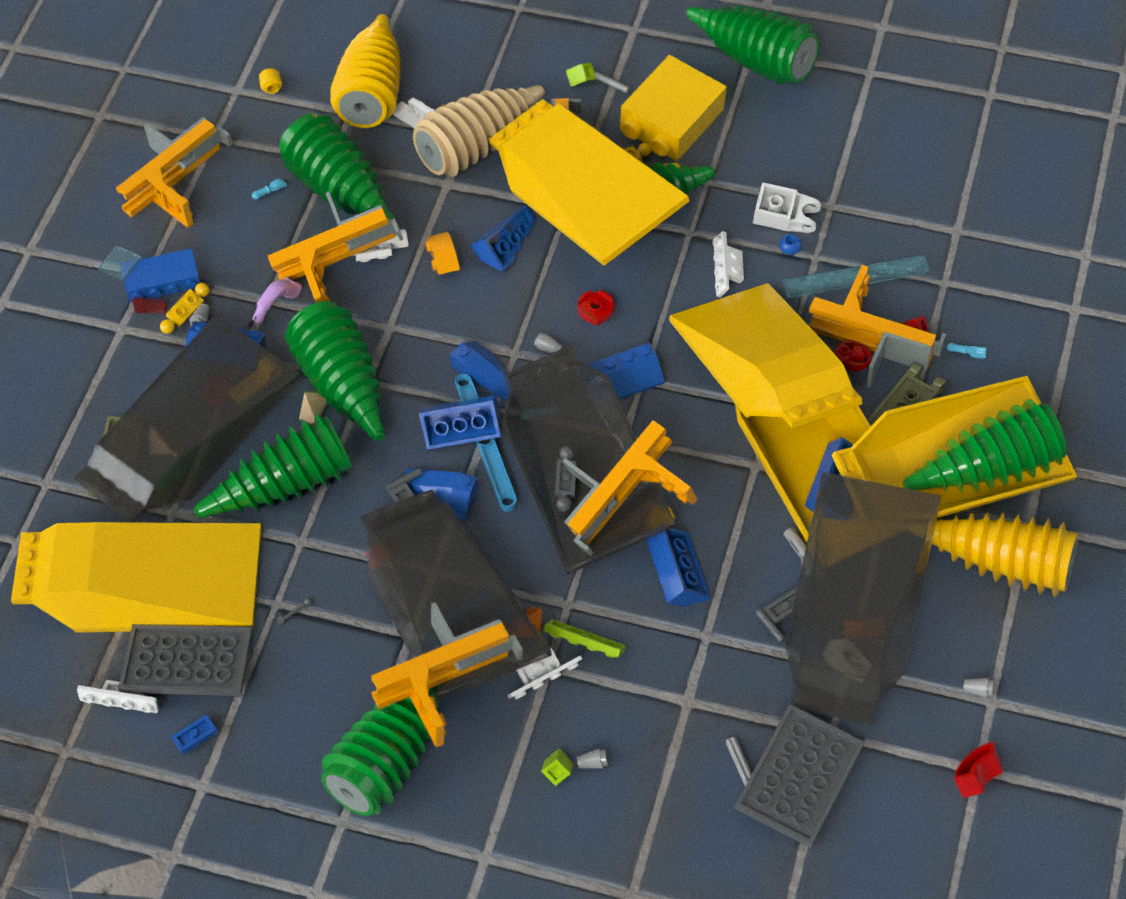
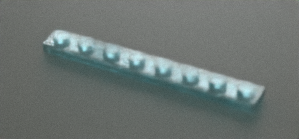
M924 255L865 265L869 267L868 275H871L869 284L929 273V267ZM861 266L782 280V286L786 298L852 287Z

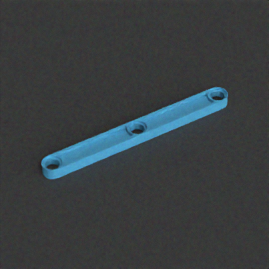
M459 374L455 378V387L460 401L479 398L471 377L468 374ZM462 380L468 381V384L465 386H460L458 383ZM494 438L489 439L490 443L485 445L480 443V441H476L500 508L506 512L513 511L517 506L516 495ZM505 499H511L513 500V503L511 505H505L503 504V501Z

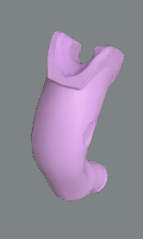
M289 276L272 282L257 302V309L252 320L263 324L266 313L270 310L276 298L281 296L286 298L297 297L302 289L301 284L292 281Z

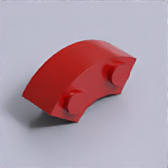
M994 741L973 750L957 767L954 780L963 798L984 793L987 783L995 776L1003 774L1002 758Z

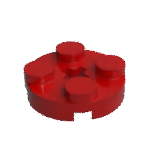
M592 290L587 291L578 299V314L586 322L595 326L600 325L602 322L607 321L614 313L613 298L605 291L598 290V292L593 293ZM592 305H594V306L600 305L599 308H597V309H594V308L592 307Z

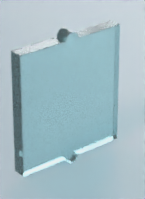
M115 246L98 270L108 274L109 277H115L124 281L142 258L130 250Z

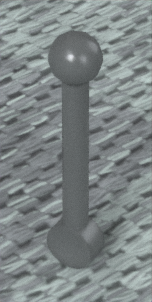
M306 598L305 602L284 617H278V625H283L290 616L306 605H311L312 599Z

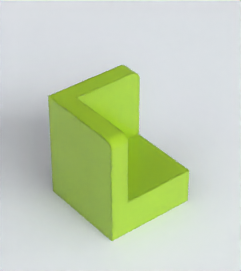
M592 63L580 64L566 70L571 86L596 79Z
M559 748L544 760L541 771L556 786L571 774L573 762Z

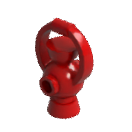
M851 340L840 343L838 348L832 351L842 362L845 369L852 371L866 369L870 365L873 356L867 346Z

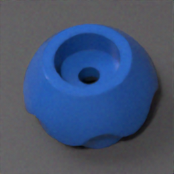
M793 234L785 235L779 243V248L782 252L789 255L798 253L802 246L799 237Z

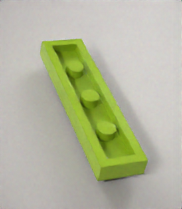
M553 619L548 621L544 627V631L548 632L552 637H562L568 639V642L571 644L585 645L591 651L599 650L605 652V655L608 657H619L625 651V644Z

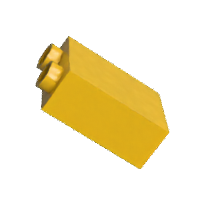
M668 55L622 104L620 129L629 139H639L644 143H648L652 151L657 155H667L678 161L724 110L727 87L675 57Z

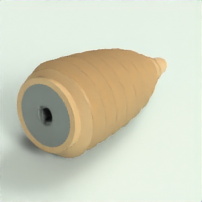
M540 85L525 89L520 88L517 91L511 88L505 91L498 88L493 91L484 90L480 94L473 93L467 98L462 97L456 102L448 103L445 107L437 108L434 112L426 113L423 120L418 121L413 131L415 149L421 161L436 175L446 174L447 176L455 177L458 170L465 171L469 164L474 165L478 162L479 158L487 157L488 150L495 151L496 149L490 145L488 139L535 105L543 97L545 91Z

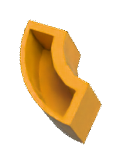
M449 232L427 236L428 241H425L427 252H431L433 260H431L433 271L440 275L460 270Z

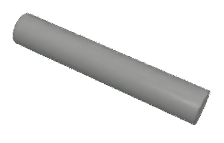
M594 72L597 80L622 92L629 93L630 87L601 73Z

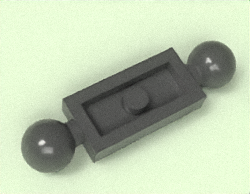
M564 446L560 449L559 455L561 459H557L554 496L560 497L556 502V506L562 512L570 510L572 506L570 498L575 496L576 477L571 474L563 463V460L566 458L576 466L577 461H572L575 452L570 446Z

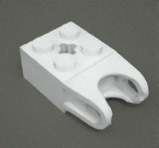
M762 182L753 223L785 231L812 233L816 230V223L804 214L819 212L821 203L815 198L798 193L797 190Z

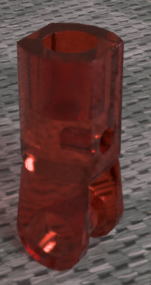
M139 297L132 300L136 313H166V300Z

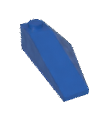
M525 205L481 236L471 246L482 262L499 271H503L514 262L515 255L521 249V243L530 232L535 218L527 205Z
M475 341L462 342L450 354L451 366L454 370L461 374H468L472 381L506 402L511 403L521 392V388L494 355Z
M406 469L404 475L412 472L415 469ZM421 470L422 475L406 483L416 497H421L432 507L439 508L445 505L448 512L444 513L446 516L464 521L478 492L477 477L459 472Z

